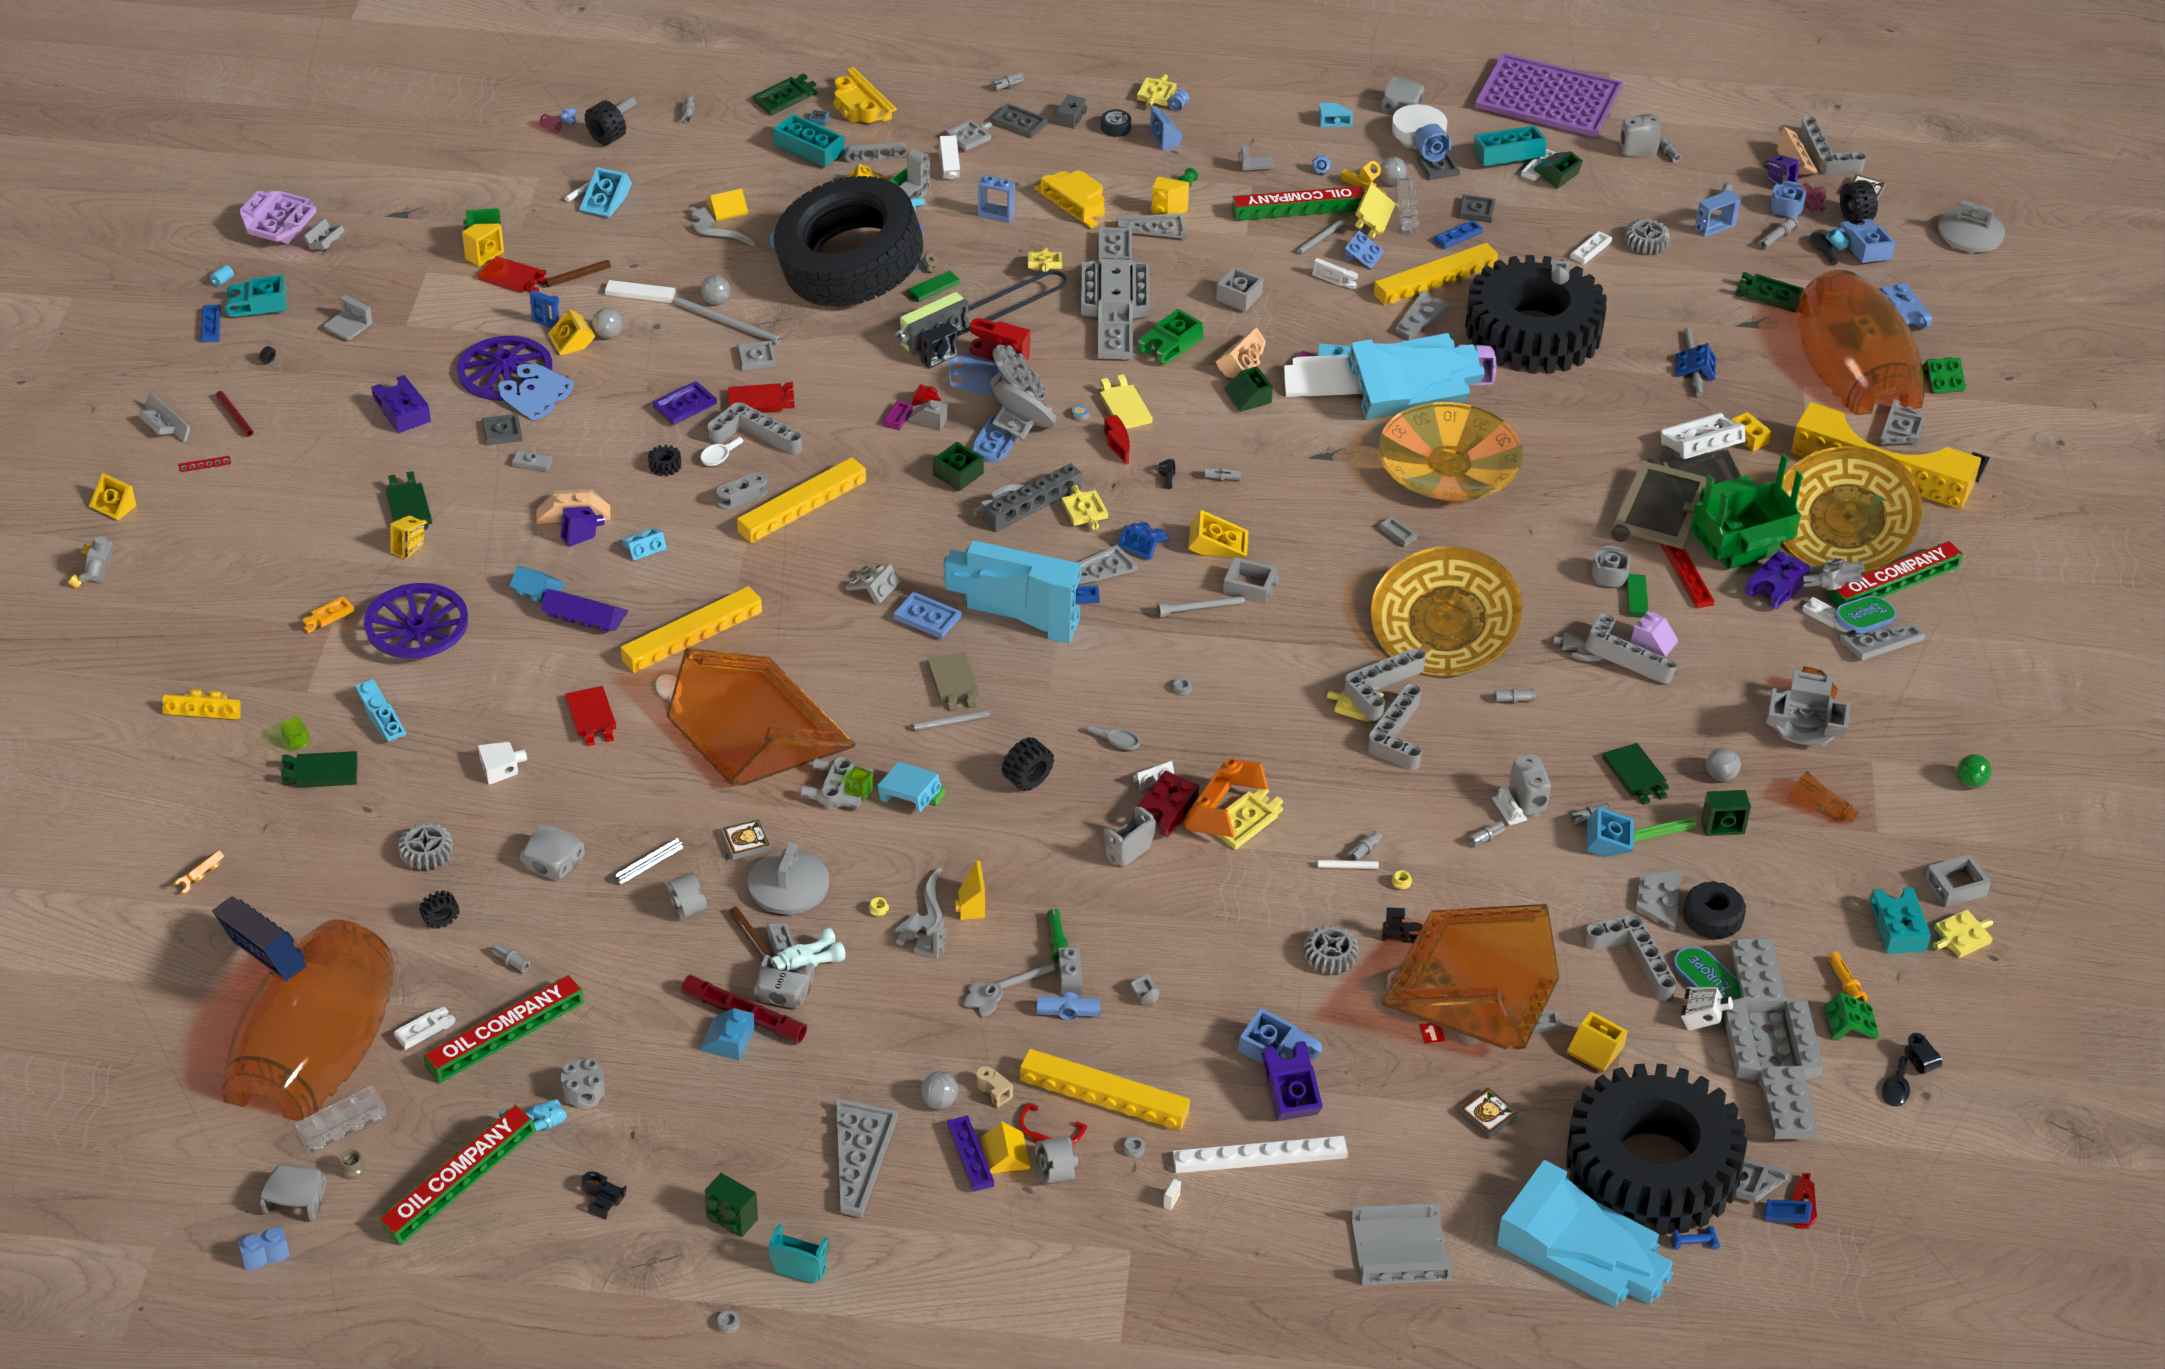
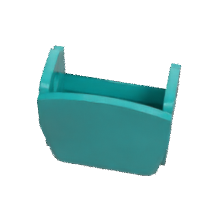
M777 1225L768 1246L769 1258L775 1272L810 1283H816L819 1279L822 1280L827 1269L829 1238L825 1237L820 1245L786 1236L783 1234V1225Z

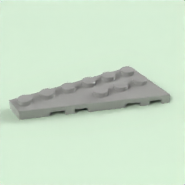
M836 1098L841 1213L862 1218L899 1113L895 1110Z

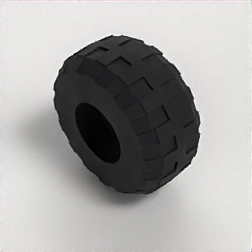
M1716 881L1703 882L1694 886L1687 894L1683 908L1684 920L1693 932L1695 931L1702 937H1707V939L1728 938L1741 929L1745 918L1746 904L1741 894L1732 886L1730 887L1726 883Z

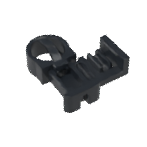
M1387 907L1386 921L1383 922L1382 926L1383 941L1389 938L1403 939V942L1419 943L1424 939L1425 929L1422 924L1402 922V919L1405 920V908ZM1417 931L1419 934H1410L1408 932Z
M589 1171L582 1177L581 1189L586 1194L595 1196L597 1199L595 1202L591 1201L588 1212L606 1220L609 1210L614 1205V1200L615 1206H618L626 1196L627 1186L625 1185L621 1188L607 1181L608 1177L603 1176L599 1172ZM594 1180L599 1182L600 1184L597 1186H590L587 1183V1181Z

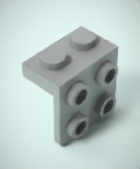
M343 295L340 297L342 312L325 323L324 327L326 330L346 340H351L373 324L371 309L354 298Z
M891 564L866 565L859 570L860 572L855 577L849 580V584L845 588L847 591L867 589L874 603L880 604L901 581Z

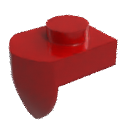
M920 384L914 392L912 405L917 406L924 400L940 402L941 398L934 387Z

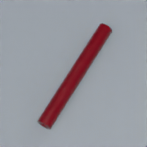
M218 391L216 398L245 436H252L254 432L225 393Z

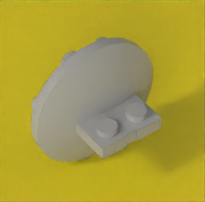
M1965 200L1961 201L1959 209L1943 214L1938 223V233L1951 248L1964 250L1969 254L1995 250L2004 240L2005 229L2003 224L1993 216L1994 209L1976 205Z
M998 345L993 349V357L999 373L989 381L992 390L996 383L1010 384L1012 382L1018 385L1020 390L1032 392L1034 398L1041 402L1045 398L1046 389L1040 383L1042 381L1041 377L1034 373L1027 365L1025 357L1020 353L1016 354L1010 345L1007 347ZM996 397L998 404L1003 407V405L999 402V400Z
M999 382L994 386L993 393L1003 405L993 421L995 427L1024 440L1033 425L1052 428L1056 423L1057 416L1052 413L1053 409L1035 399L1034 394L1029 390L1022 391L1018 385L1012 382L1010 384Z
M793 842L788 843L786 850L783 849V851L771 853L760 859L752 867L748 876V890L755 903L767 912L786 914L788 916L805 912L820 904L829 889V873L825 865L815 856L797 851V843Z

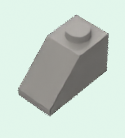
M929 400L914 409L908 418V422L940 431L947 422V404Z

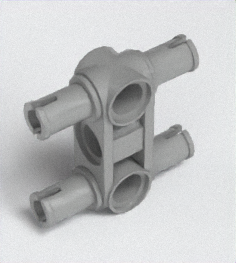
M1841 558L1827 560L1820 566H1810L1809 575L1804 576V586L1822 585L1827 590L1842 588L1845 583L1862 582L1861 572H1865L1864 561L1847 563Z
M839 757L832 761L815 758L813 770L828 773L827 778L820 789L803 785L801 798L817 800L827 810H836L842 806L859 809L862 797L848 795L846 792L854 778L868 781L871 777L872 780L873 769L857 767L847 757Z

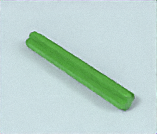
M1693 817L1636 829L1634 830V842L1694 829L1696 821Z

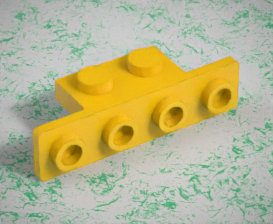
M190 689L184 695H163V714L239 719L241 701L227 699V694H223L218 690L202 692L201 689Z

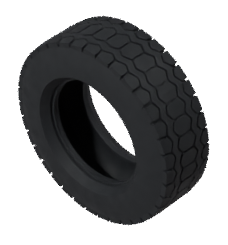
M856 176L846 177L845 180L840 178L835 179L833 183L832 181L823 183L822 187L819 185L812 188V192L807 191L801 195V198L798 197L779 218L773 238L775 251L786 281L798 296L814 304L823 306H840L841 304V306H849L852 303L854 305L864 303V300L866 302L875 299V296L880 297L887 293L886 290L889 292L897 287V284H901L913 272V269L919 263L918 261L923 251L922 231L909 196L901 187L883 178L878 179V177L857 176L856 178ZM857 228L881 229L872 240L851 251L837 254L816 252L826 241L845 231Z

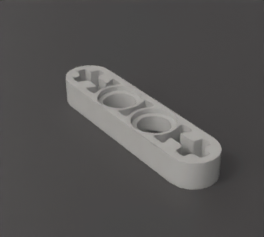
M904 142L848 146L844 150L845 159L848 162L904 158L908 154L907 146ZM882 149H888L887 153H880ZM867 150L872 151L870 155L864 154V152Z

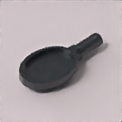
M1818 232L1812 233L1809 238L1810 243L1814 248L1822 251L1832 265H1836L1838 260L1831 251L1833 245L1826 238V235Z
M1905 1056L1899 1058L1897 1070L1895 1071L1896 1074L1888 1077L1882 1087V1097L1890 1106H1902L1910 1095V1085L1904 1078L1908 1058Z

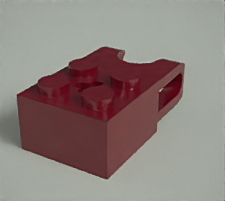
M1164 771L1136 807H1142L1151 813L1153 819L1160 823L1159 835L1168 838L1176 827L1181 825L1184 816L1199 797L1200 785Z

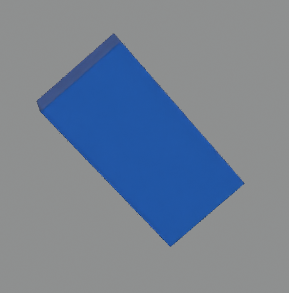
M1767 1199L1764 1215L1765 1221L1809 1224L1812 1203L1810 1201Z

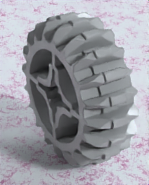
M1645 218L1643 220L1637 219V221H1632L1631 224H1628L1624 235L1627 247H1631V250H1636L1637 253L1642 252L1643 255L1645 253L1651 255V253L1657 254L1666 249L1670 240L1669 230H1667L1666 226H1663V223H1658L1657 220H1646Z
M423 822V825L418 826L415 824L414 828L408 827V831L403 832L402 837L399 838L398 852L406 866L410 865L411 869L417 867L419 871L422 868H426L428 871L431 867L436 869L437 865L443 866L444 861H449L454 845L452 836L446 830V827L442 828L440 824L434 826L432 822L426 825Z
M1323 925L1321 930L1315 928L1314 932H1310L1308 937H1306L1303 952L1305 961H1308L1309 966H1314L1315 971L1321 970L1322 974L1329 972L1330 975L1336 972L1340 975L1341 971L1347 972L1349 968H1353L1354 963L1358 960L1359 946L1357 939H1354L1353 934H1348L1347 929L1342 931L1340 926L1333 928L1331 925L1329 928H1326Z

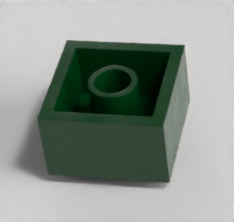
M955 442L933 458V476L959 491L984 474V457L959 442Z
M1746 790L1706 792L1701 816L1706 836L1745 834L1751 809Z
M720 1173L704 1190L706 1215L712 1223H718L730 1233L743 1237L758 1221L757 1194L755 1191L723 1173Z

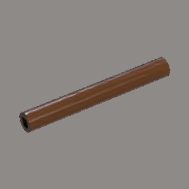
M607 259L545 279L547 287H551L610 268L611 264Z
M731 908L729 911L730 915L761 958L764 959L765 954L769 955L770 958L774 957L739 908Z

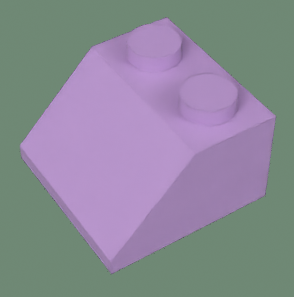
M1647 611L1634 626L1630 643L1666 657L1676 646L1678 639L1665 617L1659 616L1655 612Z

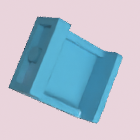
M898 762L878 784L881 801L888 802L892 796L914 802L916 810L919 812L929 804L931 799L941 789L938 773Z

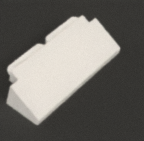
M1348 355L1336 357L1293 358V365H1284L1286 397L1362 394L1357 375H1351L1346 361Z

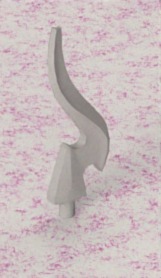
M704 207L700 209L690 208L692 219L698 221L691 222L692 228L697 233L706 236L734 238L752 247H756L749 237L740 232L711 227L715 226V221Z
M1006 484L991 493L993 498L982 501L978 508L972 510L973 515L984 517L986 505L1026 485Z
M1564 633L1563 637L1554 636L1553 644L1562 645V650H1575L1576 652L1572 653V657L1586 662L1604 659L1588 652L1584 648L1587 640L1568 633Z
M939 867L925 885L924 899L928 914L920 916L916 912L895 929V935L898 936L896 940L898 945H903L906 940L914 941L919 930H925L926 935H930L933 933L939 919L942 918L935 893L936 882L943 871L942 868Z

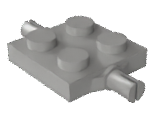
M968 120L947 130L946 136L956 135L957 145L967 151L991 140V134L986 130L992 128V124L988 121L980 125L972 120Z

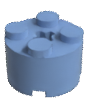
M1428 124L1416 130L1414 145L1425 159L1436 162L1442 160L1447 151L1451 150L1452 141L1438 124Z
M1783 181L1780 185L1777 183L1773 188L1770 203L1772 213L1777 216H1793L1797 218L1803 211L1806 197L1805 188L1803 190L1800 184L1792 181Z

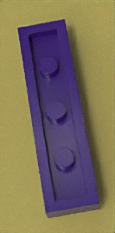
M968 1115L947 1120L948 1129L973 1192L994 1187V1179Z

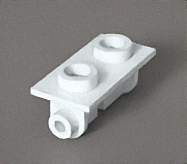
M1169 761L1141 772H1136L1133 780L1135 783H1139L1140 791L1151 788L1164 771L1174 774L1173 762Z
M1500 787L1498 789V796L1492 797V800L1509 826L1527 821L1523 810L1518 806L1509 789Z

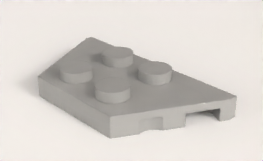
M1894 398L1879 444L1918 443L1926 416L1914 411L1909 406L1904 408L1899 404V400Z
M1682 869L1640 876L1636 911L1644 916H1648L1656 923L1661 921L1669 925L1668 929L1671 931H1675Z
M1744 1158L1740 1186L1737 1188L1735 1197L1757 1203L1789 1178V1171Z

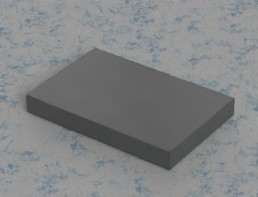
M1007 103L991 118L990 123L1031 139L1048 124V118Z

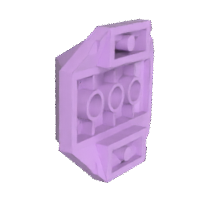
M256 191L240 209V215L247 234L284 244H289L317 212L316 206L311 199L282 191L266 193L264 191Z

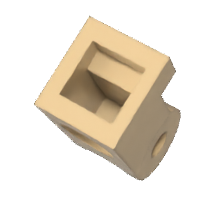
M983 1066L977 1070V1087L991 1096L992 1105L998 1108L1013 1098V1085L1001 1074L989 1066Z

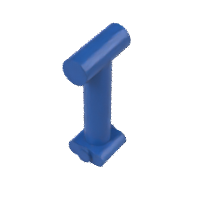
M1713 1226L1706 1228L1707 1234L1679 1235L1678 1230H1675L1671 1236L1675 1250L1679 1249L1681 1244L1710 1242L1712 1249H1718L1720 1243Z

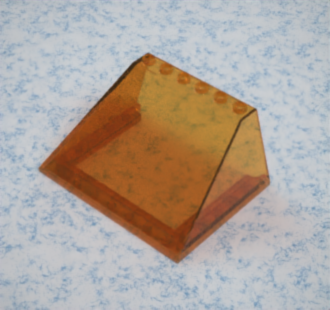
M694 648L685 649L666 717L675 728L679 729L682 736L693 744V748L698 750L704 756L703 758L713 765L714 770L720 773L728 784L732 786L747 785L813 762L815 758L822 759L855 747L856 744L770 657Z
M1533 904L1431 910L1381 1001L1382 1006L1502 1049H1525L1559 980L1548 905Z

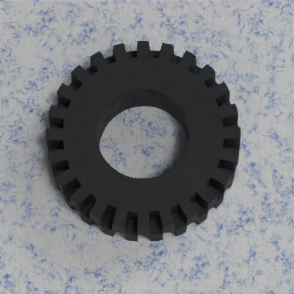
M1526 255L1525 262L1521 263L1517 256L1509 257L1508 265L1501 259L1494 262L1493 268L1485 266L1482 269L1481 275L1476 274L1473 284L1470 285L1465 321L1466 335L1468 339H1472L1473 345L1491 346L1496 354V364L1503 366L1507 361H1511V370L1519 372L1522 365H1528V373L1537 374L1538 366H1544L1546 374L1555 373L1556 365L1563 372L1571 370L1572 362L1577 366H1581L1585 362V357L1591 359L1595 354V349L1600 347L1607 309L1606 294H1602L1603 287L1601 284L1594 285L1595 277L1591 274L1582 277L1583 269L1575 266L1569 271V280L1566 283L1557 284L1552 281L1551 276L1552 257L1544 256L1542 263L1535 262L1534 255ZM1520 311H1539L1547 313L1551 317H1533L1522 314Z
M1644 1063L1634 1064L1632 1077L1628 1076L1623 1067L1613 1070L1612 1081L1604 1074L1599 1076L1595 1080L1594 1089L1587 1086L1582 1091L1581 1101L1576 1100L1570 1120L1566 1167L1570 1168L1569 1179L1574 1185H1579V1189L1591 1199L1594 1198V1201L1612 1208L1613 1211L1625 1217L1634 1218V1221L1645 1227L1646 1221L1655 1222V1230L1659 1235H1667L1669 1222H1674L1679 1234L1689 1232L1692 1219L1700 1228L1709 1224L1711 1213L1718 1218L1725 1212L1726 1202L1731 1204L1734 1201L1737 1188L1740 1186L1747 1147V1137L1744 1136L1745 1122L1743 1119H1737L1739 1109L1734 1102L1725 1104L1726 1093L1720 1087L1708 1094L1709 1080L1700 1075L1691 1084L1688 1083L1689 1070L1679 1067L1675 1078L1667 1076L1666 1064H1657L1655 1075L1647 1074ZM1657 1133L1680 1142L1691 1155L1674 1163H1652L1631 1154L1621 1142L1636 1134Z

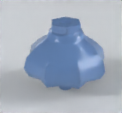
M572 107L567 110L562 109L563 113L559 117V121L573 125L577 121L575 118L576 109Z
M1318 155L1312 160V169L1315 170L1316 174L1325 175L1327 171L1331 170L1330 165L1332 161L1326 155Z

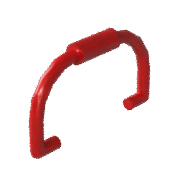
M1028 1102L1020 1113L1018 1119L1019 1127L1034 1141L1052 1139L1038 1132H1032L1024 1125V1117L1028 1110L1033 1109L1037 1111L1039 1106ZM1076 1121L1075 1126L1081 1129L1071 1139L1072 1145L1082 1138L1088 1128L1086 1124Z

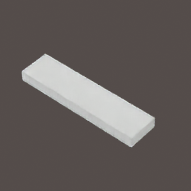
M613 280L608 281L605 289V295L666 303H672L676 293V289L672 287Z

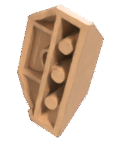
M1784 127L1777 148L1779 155L1799 160L1798 175L1817 174L1818 170L1805 147L1798 139L1797 134Z
M592 489L557 490L537 508V524L562 523L563 508L587 506L596 515L602 514L605 520H611L610 505Z

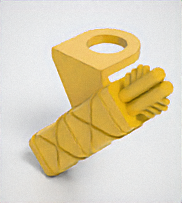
M1370 161L1361 169L1359 175L1344 169L1341 171V180L1352 186H1362L1365 192L1367 186L1371 183L1376 187V184L1372 181L1379 176L1381 168L1377 162ZM1371 165H1374L1377 169L1375 174L1370 170Z

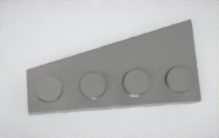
M1183 214L1117 216L1118 228H1132V233L1182 239L1187 237Z
M1423 290L1397 325L1395 334L1406 340L1412 339L1450 310V304Z
M1115 545L1078 562L1082 564L1081 579L1078 585L1138 571V564L1118 545Z
M1914 624L1892 627L1890 631L1874 630V633L1866 635L1864 633H1856L1853 637H1848L1847 634L1840 635V642L1860 660H1865L1922 641L1925 638V633Z

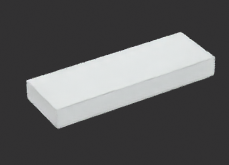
M1546 149V156L1532 159L1521 171V176L1536 181L1541 175L1534 171V167L1556 152Z
M1598 231L1574 250L1570 258L1584 265L1612 242V237Z

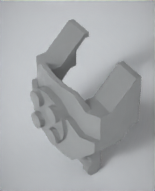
M1794 669L1791 689L1777 693V689L1773 688L1768 705L1766 724L1775 728L1785 740L1803 745L1823 746L1833 739L1844 737L1848 729L1851 702L1847 701L1846 705L1838 704L1830 696L1833 675L1827 674V676Z

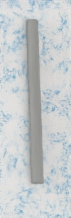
M678 297L675 304L677 306L767 341H772L775 344L780 342L781 337L683 298Z

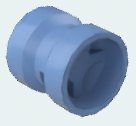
M1177 90L1168 101L1169 107L1174 111L1182 110L1189 101V95L1184 90Z

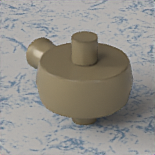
M927 253L922 258L923 265L927 268V273H932V268H935L938 264V259L933 253Z

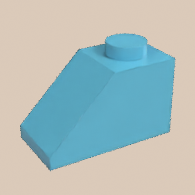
M1319 103L1318 117L1321 127H1352L1353 111L1337 103Z

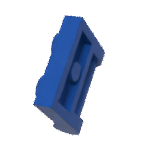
M533 290L529 294L532 321L553 328L559 321V298L557 296L550 297ZM549 305L552 310V319H550Z

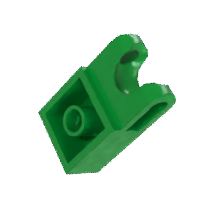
M1177 309L1156 323L1154 329L1139 339L1138 350L1145 354L1157 351L1158 362L1164 365L1168 364L1204 339L1203 322Z

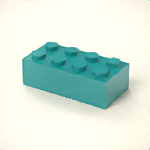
M795 114L790 115L773 128V142L775 146L823 167L828 166L842 155L845 150L843 135Z
M1536 125L1475 134L1474 153L1484 166H1493L1499 163L1507 164L1512 161L1520 162L1531 158L1539 159L1546 156V138Z

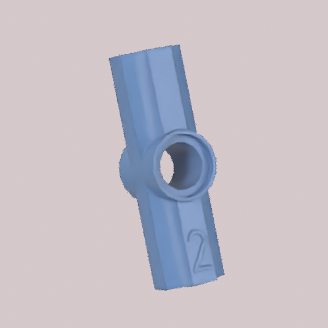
M1065 992L1060 997L1038 996L1037 1014L1059 1015L1064 1020H1073L1077 1016L1100 1017L1101 998H1081L1072 992Z

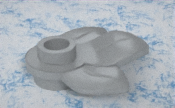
M973 983L968 987L971 993L966 996L964 1007H979L980 1014L984 1018L997 1008V1002L1002 998L1003 989L997 983Z

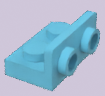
M657 528L621 539L623 546L630 550L633 560L667 549L663 532Z

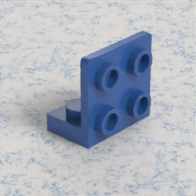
M1709 343L1698 345L1676 354V377L1701 370L1702 374L1706 375L1709 381L1716 379L1717 358Z
M1140 521V523L1124 525L1118 546L1149 560L1153 557L1157 542L1169 540L1170 536L1165 534L1166 531L1159 528L1153 529L1150 527V524Z

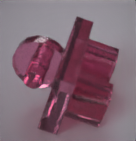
M1804 183L1802 188L1806 190L1805 201L1809 200L1806 202L1808 210L1811 212L1819 209L1821 212L1825 210L1823 201L1827 197L1826 188L1823 186L1812 188L1807 183Z

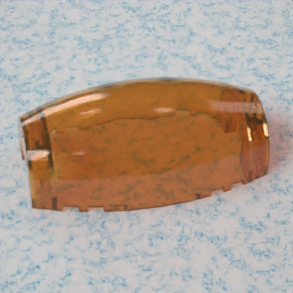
M1850 270L1829 271L1812 280L1802 292L1799 300V331L1801 332L1803 348L1812 367L1823 383L1833 389V395H1839L1842 399L1841 403L1855 415L1872 414L1876 397L1900 395L1899 400L1904 408L1907 406L1912 409L1922 408L1924 401L1922 361L1914 336L1897 307L1871 282Z
M335 919L326 921L294 944L296 949L299 948L306 958L303 961L307 967L287 981H284L269 970L258 985L240 1017L231 1041L222 1086L225 1103L245 1107L252 1094L280 1101L284 1118L304 1123L324 1106L323 1101L329 1095L333 1096L337 1092L336 1088L342 1081L346 1082L369 1050L384 1018L385 1007L390 998V987L393 983L394 962L390 949L378 935L360 924L347 920Z

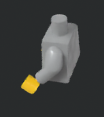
M99 536L94 538L91 545L85 543L83 545L84 549L81 551V553L87 556L85 571L80 574V577L73 574L67 583L74 588H77L82 582L89 580L102 583L112 560V541Z

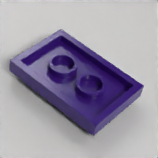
M694 381L654 401L653 408L675 425L716 405L717 398L697 381Z

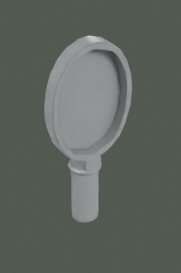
M1092 725L1088 728L1089 733L1100 736L1103 739H1108L1112 745L1120 749L1134 750L1140 746V738L1131 731L1124 729L1109 731Z

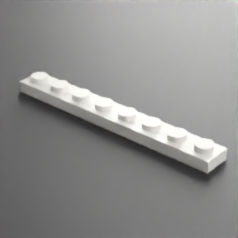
M1344 1136L1173 1151L1175 1173L1344 1159L1348 1157Z

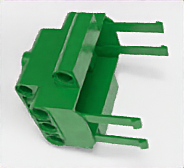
M1784 453L1781 454L1775 483L1769 482L1757 486L1749 475L1714 484V479L1710 474L1706 477V487L1702 488L1700 494L1701 502L1695 504L1691 531L1714 560H1720L1727 569L1742 565L1755 566L1759 560L1772 557L1780 549L1782 542L1792 540L1798 534L1801 513L1798 509L1797 499L1801 481L1804 478L1797 470L1790 497L1782 488L1786 466L1789 463Z

